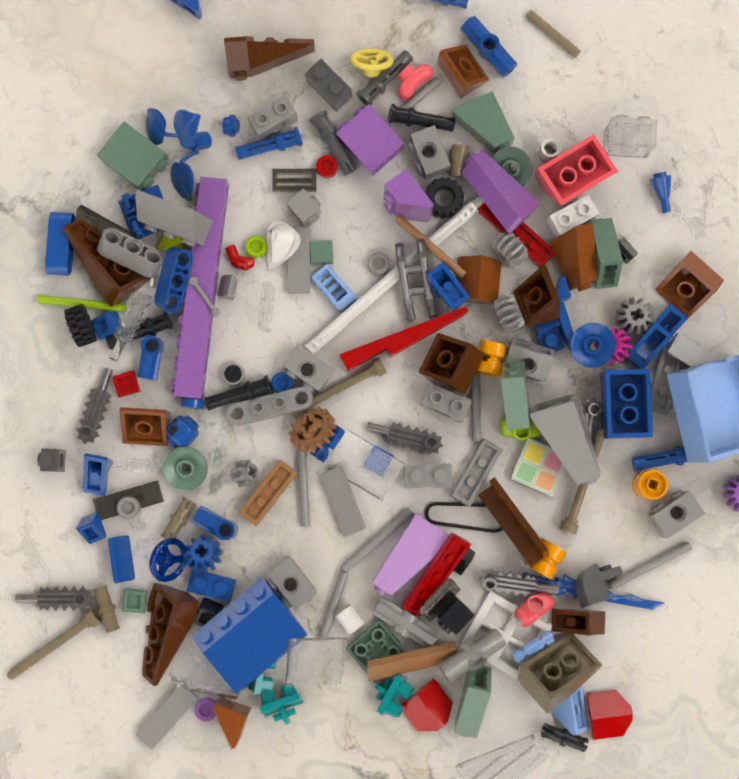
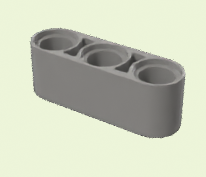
M113 228L103 231L97 246L99 254L145 277H154L164 259L163 254L159 250Z

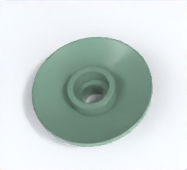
M508 146L498 150L493 155L492 159L522 187L529 182L533 167L531 159L525 151L518 147ZM511 163L516 165V171L511 170Z
M178 447L172 450L166 456L163 463V474L170 485L180 490L197 488L204 482L208 473V464L201 452L192 447ZM188 463L190 469L183 468V464Z

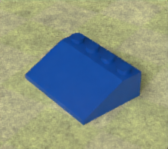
M261 577L195 632L192 638L235 694H238L308 634L283 602L277 591L273 589L268 581Z

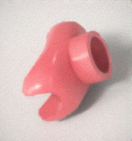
M421 64L416 69L408 65L398 76L402 81L398 88L400 98L408 101L423 82L431 80L433 68L427 64Z
M537 592L515 610L514 618L518 617L521 620V627H528L552 609L555 600L548 593Z

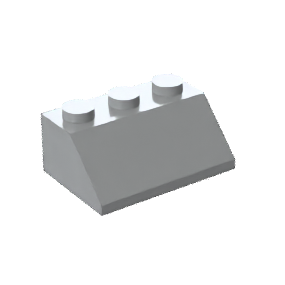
M139 190L136 191L137 221L145 224L144 229L153 233H157V230L163 231V236L173 240L176 237L182 238V243L192 247L195 246V243L204 246L213 223L212 220L190 208Z

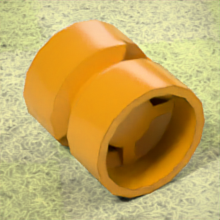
M480 340L478 349L485 355L477 373L501 377V360L506 358L508 346L494 341Z
M645 470L635 475L632 481V488L635 494L642 499H658L665 495L668 489V481L660 471Z
M541 538L548 548L550 556L531 569L552 580L558 570L556 565L562 563L567 552Z

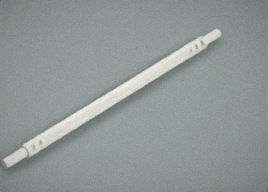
M480 196L473 202L469 201L465 207L461 208L459 212L428 239L438 246L470 219L472 215L476 214L478 208L485 202ZM417 249L406 257L407 266L419 263ZM396 266L322 332H319L315 338L311 339L305 345V349L313 355L316 354L329 340L399 280L398 267Z

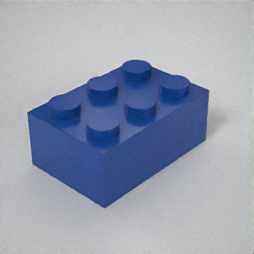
M650 369L605 370L601 372V407L603 409L602 429L605 431L604 439L653 437Z

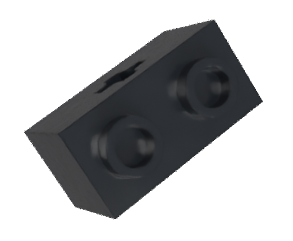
M454 596L437 614L439 618L437 623L447 634L453 632L457 635L475 615L461 600Z

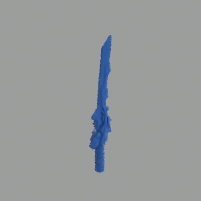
M527 572L522 574V577L528 574L530 577L535 576L537 583L559 586V593L556 596L564 595L567 592L571 593L574 598H577L575 591L576 580L565 574L563 579L555 577V580ZM608 590L610 598L605 600L607 602L654 610L664 604V602L645 600L632 594L628 596L617 595Z

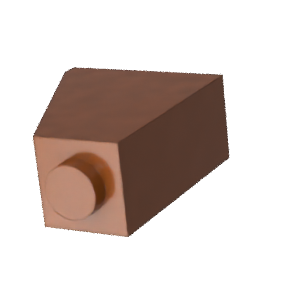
M592 223L574 227L550 242L562 276L566 277L570 291L575 289L578 292L585 291L591 288V283L598 280L594 227Z

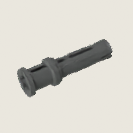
M403 50L390 68L385 69L379 76L371 78L369 84L362 91L358 90L356 92L359 100L365 106L368 104L372 105V101L379 94L382 95L385 92V87L413 61L411 54Z
M321 111L309 121L316 126L320 133L319 138L322 141H326L344 175L347 176L350 174V171L353 173L357 168L336 135L337 128L332 126L329 121L327 111Z

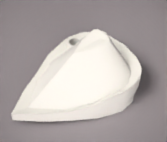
M275 221L268 228L266 242L268 246L269 270L285 262L300 246V234L288 223Z

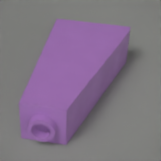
M483 150L476 155L472 153L465 160L466 166L461 173L508 233L511 234L540 205L538 200Z

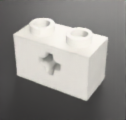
M589 195L550 215L546 223L556 239L574 227L585 225L590 220H595L599 212Z

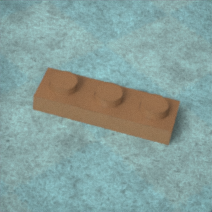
M279 460L239 511V514L257 527L298 473L282 460Z

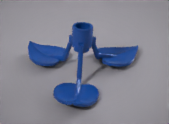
M148 108L146 131L152 143L155 145L162 144L164 136L176 137L183 148L192 151L181 158L180 163L174 162L171 168V180L175 190L181 197L191 201L194 175L190 166L185 161L194 155H198L199 150L209 149L212 144L211 136L207 131L197 132L200 114L184 109L177 110L174 115V129L176 133H168L165 131L166 120L162 113L155 108Z

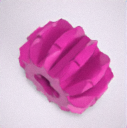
M612 327L611 331L615 337L617 347L609 364L614 365L616 360L621 364L623 363V355L627 358L630 357L626 350L633 349L631 344H627L630 342L631 337L625 336L626 331L623 329L618 331L616 327ZM594 343V347L598 348V344Z

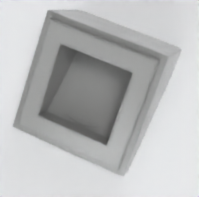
M223 275L221 277L218 297L234 299L238 283L235 275Z

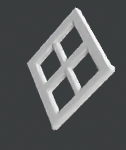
M490 591L459 646L468 640H473L482 625L489 630L493 628L498 629L506 641V645L509 641L523 649L522 646L525 644L512 637L514 630L520 622L518 617L514 618V612L518 606ZM494 603L512 613L503 631L485 621ZM540 619L531 624L540 629L536 636L538 638L541 637L540 634L545 631L550 632L552 628L551 623L547 624ZM505 647L487 658L486 662L513 678H518L520 666L516 669L499 659ZM537 653L534 654L533 656H531L530 658H529V657H526L527 660H525L524 662H522L520 665H522V664L525 663L526 661H528V660H530L531 658H533L534 656H536Z

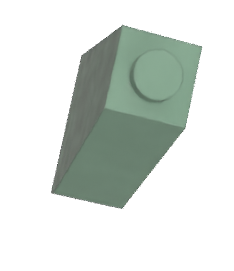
M493 91L452 109V118H455V121L492 153L513 144L515 138Z
M612 218L590 220L594 227L598 274L595 287L596 289L617 287L623 259Z
M482 666L478 670L467 671L455 719L454 733L464 737L477 738L491 695L492 668Z

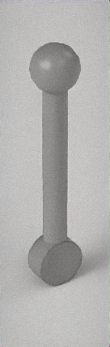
M191 277L189 280L190 284L196 287L211 309L212 316L217 317L220 314L219 309L213 306L198 284L199 280L196 277Z

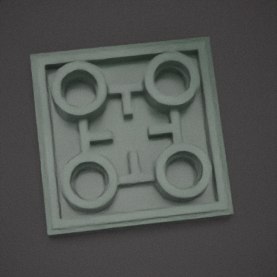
M380 618L345 647L366 674L367 661L408 652Z

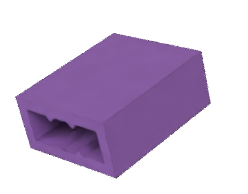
M368 104L366 107H360L354 113L355 117L352 120L343 122L338 127L336 134L339 140L373 177L405 148V145L373 107Z

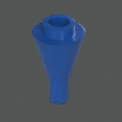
M666 172L653 174L654 179H650V182L658 199H660L662 213L671 212L669 201L671 175L667 176Z

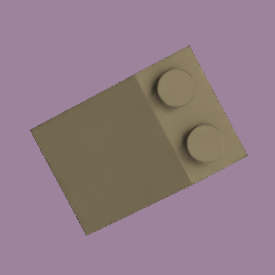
M570 633L520 665L517 681L546 713H549L578 690L602 667V664L574 634Z

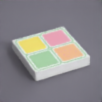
M528 438L510 479L546 495L553 496L565 466L551 447Z

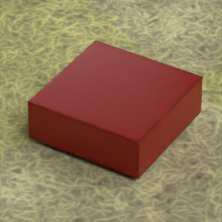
M134 370L112 377L118 398L141 392Z

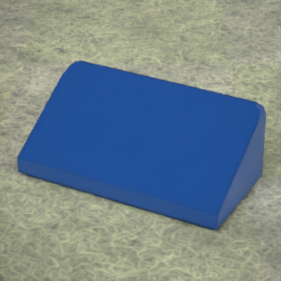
M126 535L108 538L114 582L121 583L134 580L135 572L130 537Z

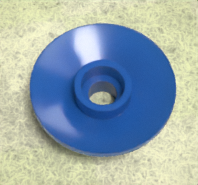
M588 323L579 327L573 334L570 343L571 353L575 360L583 366L590 368L600 367L608 363L613 357L616 350V340L612 331L605 325ZM592 343L598 344V348L596 350L590 349V345Z

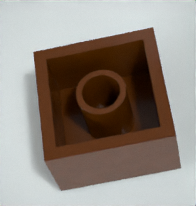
M437 333L418 373L433 383L466 394L485 354L473 344Z

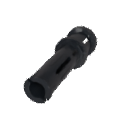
M393 103L390 105L388 123L390 124L397 122L406 124V127L413 125L431 127L435 125L436 129L450 132L454 131L456 120L451 117L419 112L413 107L408 109L397 107Z
M163 311V314L154 318L147 317L144 323L106 336L105 338L109 349L113 350L116 347L147 335L156 336L158 332L168 328L172 330L174 325L169 313Z
M265 375L260 380L246 381L244 386L204 397L205 403H210L206 404L208 411H210L211 409L246 398L253 400L257 396L266 393L273 394V389L268 375Z

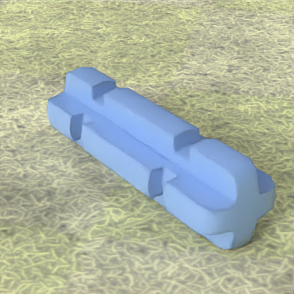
M545 631L540 634L541 637H536L522 646L523 649L513 652L512 655L516 662L521 664L527 660L526 657L530 658L545 648L544 645L548 646L553 643L554 637L549 631Z

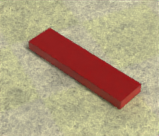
M483 203L478 208V213L500 233L506 231L488 206ZM524 222L512 232L523 242V245L527 248L528 258L539 268L542 265H546L555 255L552 247Z
M451 532L401 604L404 610L419 617L423 615L471 546L468 540Z

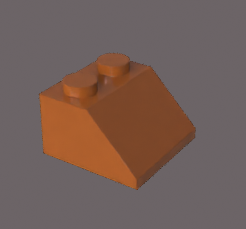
M690 251L655 290L689 318L717 292L724 279Z

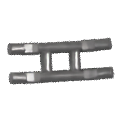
M425 239L417 240L419 264L410 266L406 265L404 244H395L396 263L407 321L412 322L416 320L412 296L424 294L429 318L438 316L433 290L426 277V274L430 271ZM421 272L423 285L410 288L408 275Z

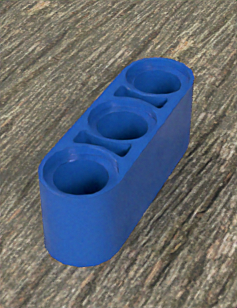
M50 212L45 259L47 275H71L74 248L67 238L63 226L75 221L74 213Z
M172 246L165 253L154 296V303L158 308L169 313H176L181 309L193 264V255L190 251Z

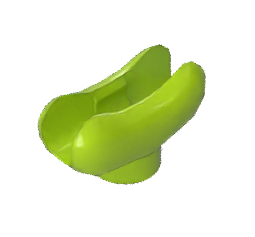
M502 417L499 420L502 428L499 430V433L504 437L526 440L541 434L531 417L530 428L507 430L506 418Z

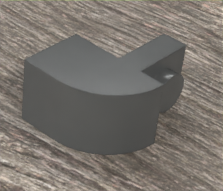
M596 563L584 569L578 575L575 591L581 608L610 598L604 582L623 575L620 566L612 568L611 564L598 568Z

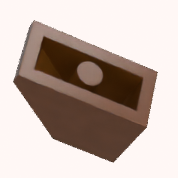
M552 609V632L580 635L605 634V611Z

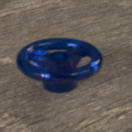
M167 538L158 543L153 549L149 559V568L153 577L158 581L170 582L179 577L184 571L188 560L184 558L187 550L181 540ZM168 545H176L180 549L181 555L171 554ZM174 563H180L173 573L165 575L169 567Z

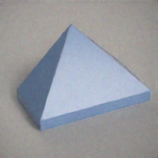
M581 686L565 702L551 711L572 735H578L589 730L583 688Z

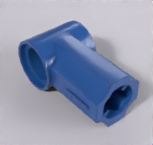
M150 335L141 342L142 352L137 377L157 380L161 355L164 351V342L160 338ZM152 340H156L158 343V348L154 352H150L148 349V344Z
M202 505L193 517V524L216 535L221 540H231L238 533V526L234 521L228 520ZM224 524L231 526L232 531L229 536L222 534L221 529Z

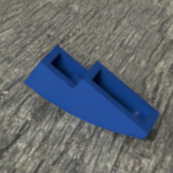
M670 302L653 324L649 326V329L634 344L633 349L628 352L630 354L629 359L641 369H644L670 341L688 317Z

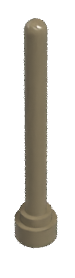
M380 357L372 360L369 368L315 395L311 407L372 375L374 377L379 375L380 377L386 374L387 371ZM305 400V401H303V402H301V403H299V404H300V405L305 404V403L307 402V400ZM298 411V412H295V413H292V414H289V415H290V416H295V415L301 413L302 411Z
M603 429L597 431L593 442L597 458L605 438V431ZM583 483L578 485L568 517L565 516V519L561 521L560 529L577 534L579 528L577 517L588 485Z
M94 608L84 612L81 621L7 673L8 679L16 678L85 628H94L102 623L98 612Z

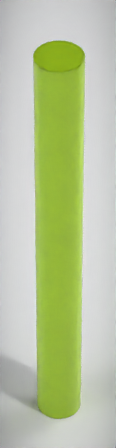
M39 294L37 296V303L68 307L83 304L86 309L123 313L126 312L127 308L126 304L122 303L111 307L107 302Z

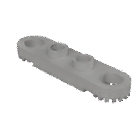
M305 387L294 388L253 400L234 403L228 407L226 417L235 426L264 421L307 410L313 405L314 396ZM305 393L308 395L307 402L302 405L298 404L296 398L299 394ZM235 409L243 410L244 414L240 420H234L232 417Z

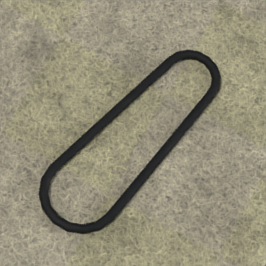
M434 502L429 504L425 511L427 520L435 525L498 533L503 530L502 528L493 530L433 521L429 517V509L433 506H466L462 503ZM472 503L470 507L486 506L480 503Z

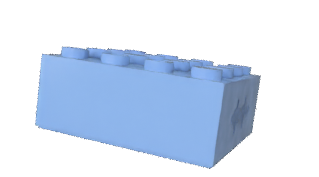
M739 354L667 374L688 463H709L738 454Z

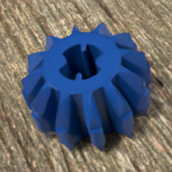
M200 534L199 541L191 538L193 545L185 546L188 551L184 554V558L188 560L187 566L189 568L193 567L196 573L202 569L203 573L206 574L208 567L215 570L214 563H221L222 561L218 557L223 554L222 549L219 548L220 543L213 541V537L210 535L205 539ZM203 551H206V552H207V554L204 553V554H205V557H200V555H202L201 552H203Z

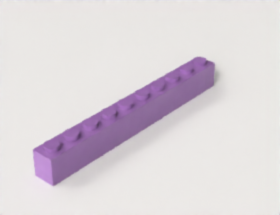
M200 176V183H196L195 196H198L197 205H193V210L212 220L213 223L204 246L195 243L194 247L188 248V251L193 255L189 280L191 277H196L199 280L198 284L215 307L229 183L227 179ZM188 280L187 290L182 303L185 304L184 313H180L179 326H182L181 335L177 336L176 341L179 355L174 359V370L177 371L176 379H172L171 392H174V396L177 398L203 400L213 316L211 309L196 287L192 286Z

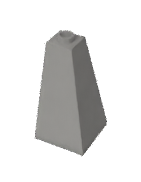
M578 392L536 404L530 412V417L576 484L590 485L597 482L601 471Z

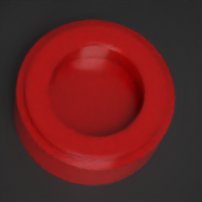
M324 155L317 160L316 171L322 178H332L337 173L338 164L334 157Z

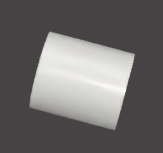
M555 138L545 139L538 151L539 158L547 163L557 157L561 151L560 142ZM544 147H552L555 153H546Z
M351 604L335 616L348 635L365 623Z

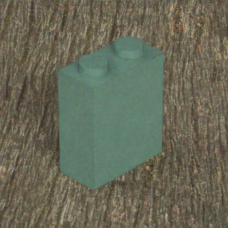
M125 121L97 154L104 164L139 191L151 187L154 177L158 172H162L166 168L169 159L163 150Z
M509 359L502 363L501 371L507 430L530 428L531 410L525 360Z

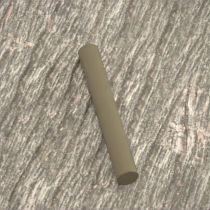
M532 10L528 12L526 18L575 58L580 54L581 50L535 12Z

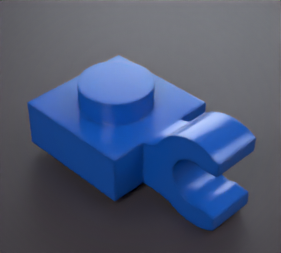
M339 426L332 430L335 435L329 436V444L323 443L322 450L317 447L315 453L310 451V454L324 463L329 455L328 449L334 450L346 432Z

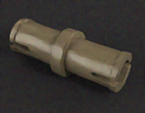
M183 497L175 513L170 515L169 518L171 520L163 534H161V537L167 539L172 531L168 541L174 543L182 526L187 524L186 519L196 504L190 501L185 508L189 500Z
M105 585L93 589L99 606L98 614H101L106 633L120 629L114 611L116 606L112 604L108 587Z

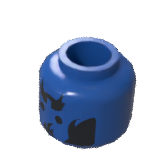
M179 415L167 426L166 433L168 437L166 440L175 448L177 446L188 447L198 437L199 425L190 416L186 415L184 417Z

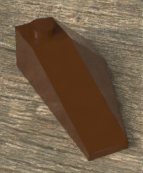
M251 36L224 38L228 73L230 79L236 81L246 80L248 77H254L315 52L314 39L288 38L283 42H279L272 37H267L264 41H254V37Z
M82 219L63 226L67 238L94 286L111 307L129 299L151 279V277H145L100 255L97 246L102 234Z
M153 583L148 601L147 611L151 612L150 625H146L145 633H148L149 641L148 646L144 648L142 676L153 686L159 684L194 623L199 601L188 592L159 583Z

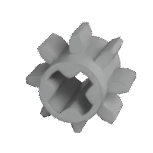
M251 460L236 461V467L231 469V479L233 482L238 483L239 488L253 486V480L258 478L257 466L252 464Z

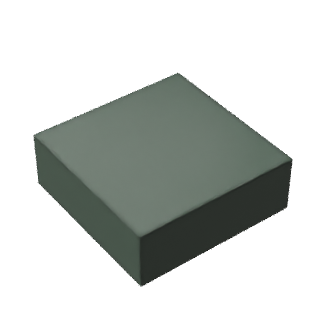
M332 240L310 241L311 264L333 263Z
M125 588L122 612L146 613L148 590Z

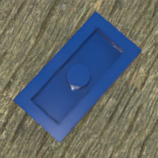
M192 569L186 591L231 602L236 579L208 572L204 574L203 571L196 573Z

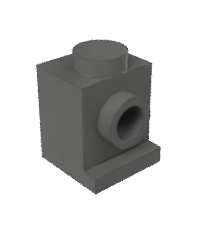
M41 448V453L38 454L37 458L40 471L65 472L66 450Z

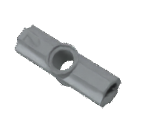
M383 596L372 611V614L391 625L393 630L406 638L413 639L424 648L433 646L439 635L437 631L421 622L420 618L403 608L401 609Z
M493 628L475 641L468 640L464 642L456 654L438 666L447 681L451 683L467 671H475L481 668L486 663L488 657L506 646V641L498 629Z

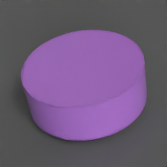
M204 697L197 702L195 714L198 719L210 721L216 716L212 708L216 702L213 698Z

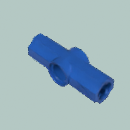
M476 16L470 17L465 21L460 30L478 49L480 57L487 60L502 78L508 76L518 64L501 46L498 37L490 33ZM491 44L494 49L487 50L483 45Z

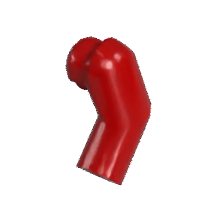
M235 245L225 248L231 265L234 268L247 271L254 267V259L250 256L239 255Z

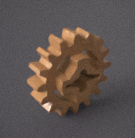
M318 406L314 410L313 407H310L308 413L303 410V416L295 417L297 422L290 425L293 430L289 431L290 441L299 451L302 450L304 453H307L309 449L312 453H315L317 447L322 450L323 443H330L328 438L335 435L332 430L337 427L334 424L335 418L327 409L323 410Z

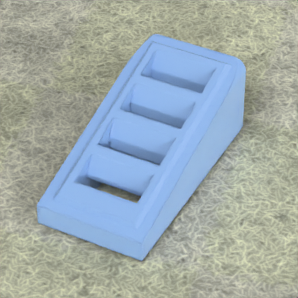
M328 263L311 276V279L340 313L357 300L353 292ZM330 273L331 276L321 283L320 280ZM334 280L337 281L330 288L326 289V287L329 284H331ZM340 287L343 288V289H341L337 294H335L334 296L331 295V294H333L336 290H338Z

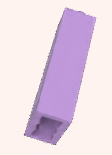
M415 513L372 581L376 585L374 589L384 596L387 593L393 595L435 557L449 534Z

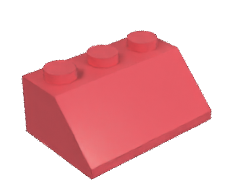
M595 134L539 167L534 176L545 193L558 205L563 206L614 175L618 170Z

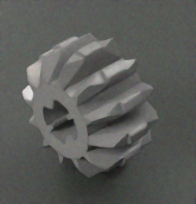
M504 231L491 243L492 251L496 254V257L506 267L511 269L519 267L528 257L527 248L514 233L510 234Z
M512 294L503 295L494 300L493 305L505 332H514L524 327L525 321L515 296Z
M634 297L629 299V303L624 300L621 303L623 308H617L616 310L621 315L615 318L616 321L623 322L619 328L627 327V334H630L633 330L635 335H639L641 330L646 332L649 329L647 324L651 325L654 322L649 318L654 315V311H647V308L651 305L647 303L643 306V298L638 299L637 303ZM636 312V316H639V318L637 320H633L632 317L634 316H631L630 314Z

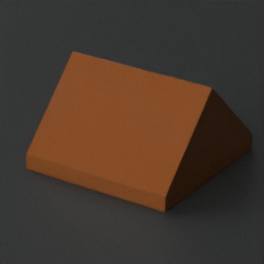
M466 44L443 49L439 52L438 65L460 98H463L489 81V78Z
M484 255L458 257L457 264L467 273L462 278L456 275V279L470 296L467 302L493 305L494 300L498 299L502 262Z
M120 407L123 444L168 446L166 428L170 424L171 412L158 409Z
M220 697L213 704L212 708L232 750L236 748L241 739L251 707Z

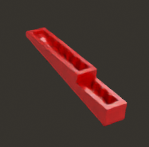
M467 307L460 308L339 354V357L348 372L386 350L392 358L467 315L469 311Z

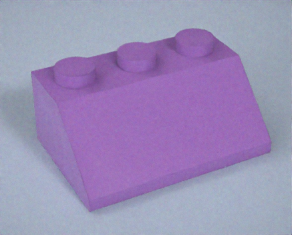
M407 168L384 184L383 201L385 203H383V206L390 215L393 213L397 217L400 214L407 220L421 222L431 220L434 204Z

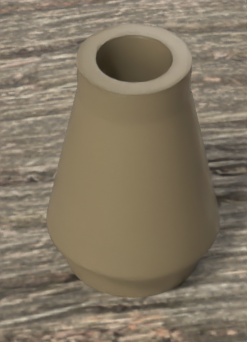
M451 145V150H449L450 176L463 178L461 172L466 166L465 160L470 155V152H468L469 146Z

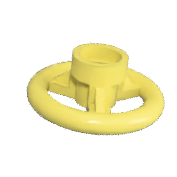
M362 49L354 52L350 57V61L353 66L363 70L365 76L376 77L380 75V71L388 69L393 65L394 58L383 50ZM383 59L387 60L385 63L380 64Z

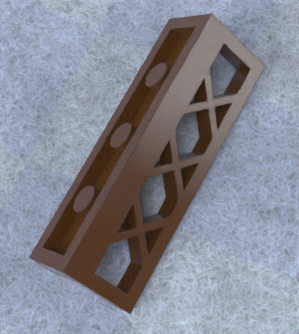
M494 477L489 480L491 486L478 494V496L530 568H533L550 556L549 550Z

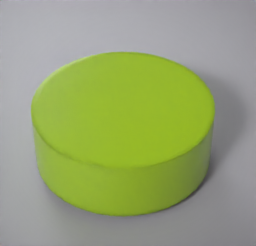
M252 236L247 240L245 248L250 257L259 259L266 255L268 246L263 237Z

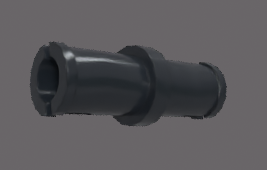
M544 723L542 727L544 732L541 731V737L558 742L562 747L569 746L581 752L586 751L587 745L584 744H588V738L572 735L566 728L560 729Z

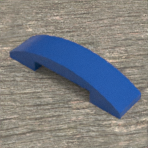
M562 276L557 280L555 287L560 300V319H558L560 326L558 328L565 344L571 351L570 343L574 333L564 301L571 298V293L566 277Z

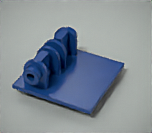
M159 185L142 191L164 199ZM129 193L122 195V200H119L118 203L131 237L139 240L154 234L144 229L145 224L137 221L135 194L131 196Z

